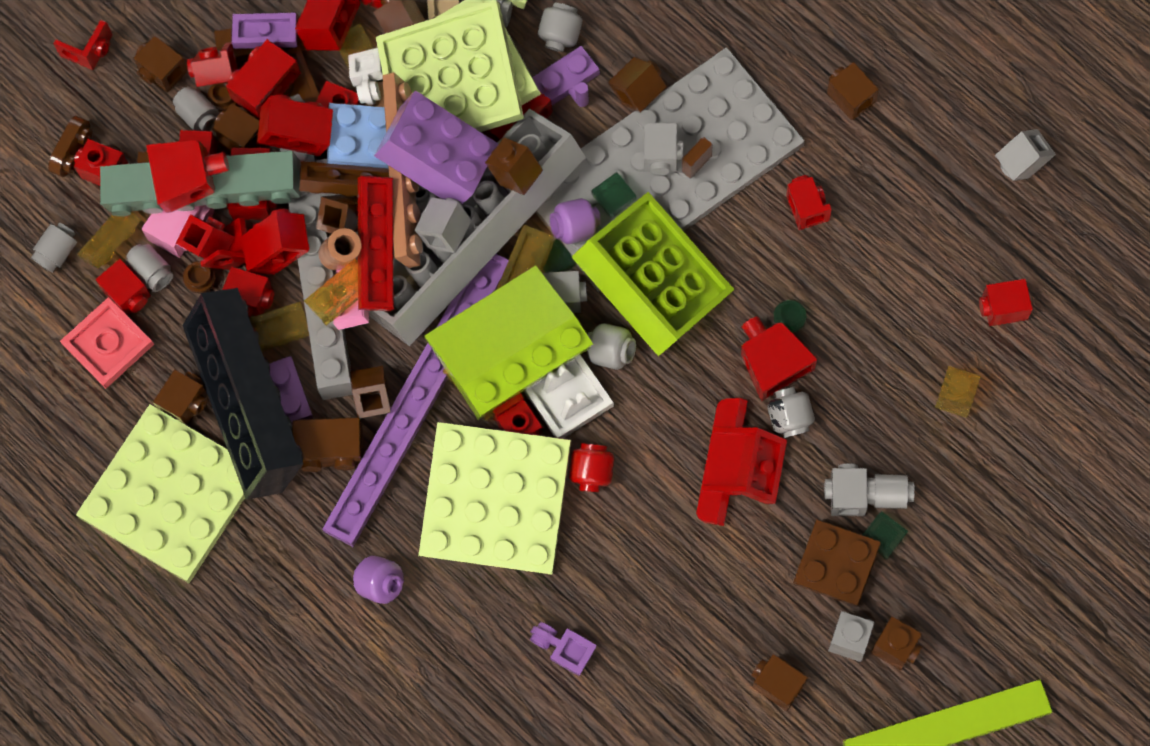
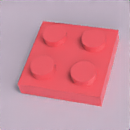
M109 297L60 341L105 389L154 345L152 340Z

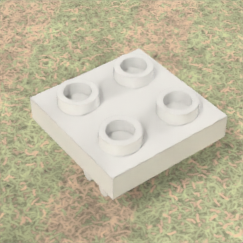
M581 355L569 363L561 365L558 370L548 373L547 377L524 391L555 438L558 439L565 438L614 407L613 401Z

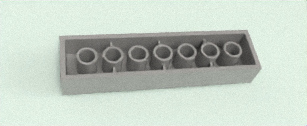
M529 109L524 114V119L517 121L498 142L499 144L505 137L527 146L543 169L527 193L522 195L500 186L487 167L473 195L462 204L464 211L472 221L456 253L428 249L422 241L421 266L408 268L393 257L394 310H369V317L410 346L586 158L572 134Z

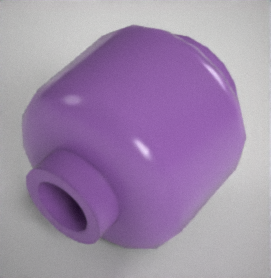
M583 198L561 202L555 207L554 213L550 214L551 231L555 238H560L565 244L589 240L596 234L597 226H600L601 223L598 209L592 207L588 200Z
M369 556L362 560L356 567L353 575L356 592L363 598L382 604L393 601L402 590L404 582L401 567L394 561L380 556Z

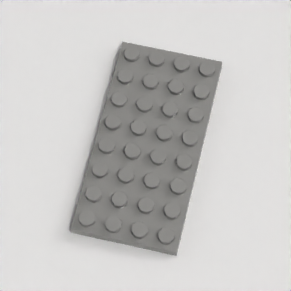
M726 47L661 92L641 113L634 111L582 147L581 150L586 158L535 213L552 233L550 214L554 213L555 207L561 202L583 198L588 200L591 206L596 207L599 211L601 223L600 226H597L596 233H598L644 194L649 192L684 232L801 149L805 141ZM644 123H677V140H683V157L703 137L713 144L712 157L691 179L682 172V160H677L675 172H670L666 175L644 172ZM560 238L557 239L571 258L587 242L565 244ZM580 268V270L583 272V274L587 277V279L591 282V284H592V285L595 287V289L599 292L600 289H599V288L594 284V282L587 276V274Z

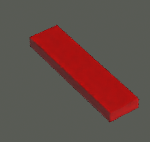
M358 177V236L361 240V251L358 255V310L392 311L394 310L393 178Z

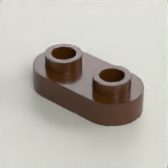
M74 116L68 122L50 157L48 166L50 173L65 177L68 173L74 172V158L77 151L85 146L88 139L91 140L93 130L90 128L89 120Z

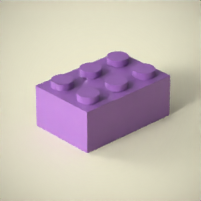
M415 90L400 106L374 156L444 200L452 198L463 204L473 195L487 168L485 161L498 146V143Z

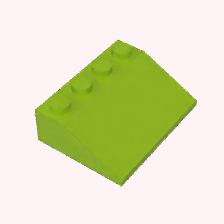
M649 192L591 237L572 256L573 260L658 356L734 290Z
M536 265L424 336L478 420L547 377L548 373L558 370L561 365H565L583 354L593 345L575 315Z

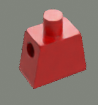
M197 140L146 145L157 204L166 213L173 212L213 194L215 186L212 175L229 171V163L225 152L208 156L207 149Z
M755 316L742 325V329L750 340L741 346V356L761 401L766 400L774 395L776 391L786 388L815 370L817 362L815 356L783 323L779 322L766 329L759 317Z

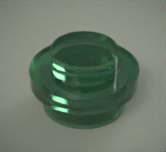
M786 300L777 305L773 319L775 324L781 322L793 333L799 331L805 325L807 314L805 308L799 302Z

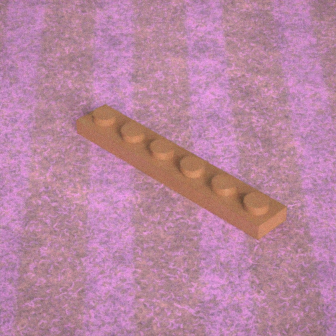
M395 72L382 75L386 132L400 106L412 94L409 84L402 80ZM389 166V177L393 178L394 257L408 268L421 266L420 254L423 251V244L415 231L421 217L419 207L416 204L415 193L418 191L419 185Z

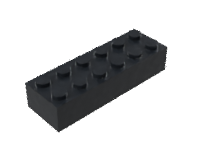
M238 288L201 293L182 326L245 499L249 500L282 493L304 464L303 452L300 446L296 445L292 434L291 420L284 413L281 405L280 391L277 386H274L270 375L269 362L266 357H263L259 346L258 332L252 327L248 317L247 303L241 298Z

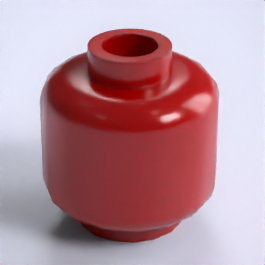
M581 443V447L574 449L571 453L569 479L574 483L580 484L579 490L599 492L600 486H608L612 482L614 455L607 451V446Z

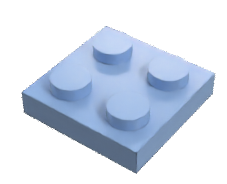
M329 103V109H333L330 146L327 148V163L389 169L386 163L374 156L386 134L385 107Z

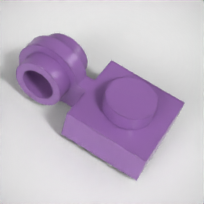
M540 622L537 627L533 626L530 631L532 634L530 641L545 650H548L550 645L556 647L550 657L551 661L579 677L597 647L594 643L568 628L561 640L555 637L557 631L543 622Z

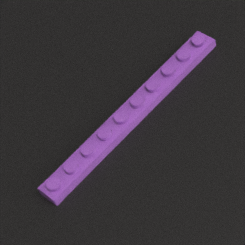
M495 254L451 301L437 327L496 291L509 271L511 261ZM427 343L394 401L391 413H388L322 529L326 534L354 547L449 377V374L429 343Z

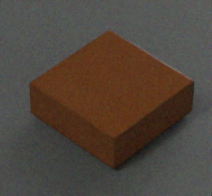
M705 137L701 138L682 158V172L690 179L712 157L713 144Z

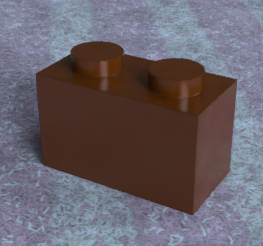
M360 418L293 420V437L296 445H299L303 452L304 464L301 467L303 471L317 472L322 470V467L335 466L337 470L346 471L353 470L355 465H359L363 458V426Z

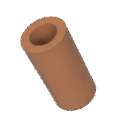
M347 228L334 231L319 248L321 263L330 270H340L346 267L361 251L359 236Z

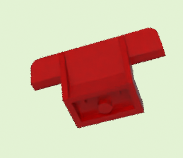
M742 398L723 399L716 408L696 511L698 519L703 523L724 526L730 495H744L767 505L776 504L787 440L760 428L743 427L748 401Z

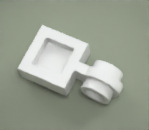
M378 48L348 55L350 80L353 86H357L360 103H367L368 106L374 105L377 100H381L377 81L383 80V73Z

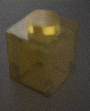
M948 366L935 408L967 418L981 376Z

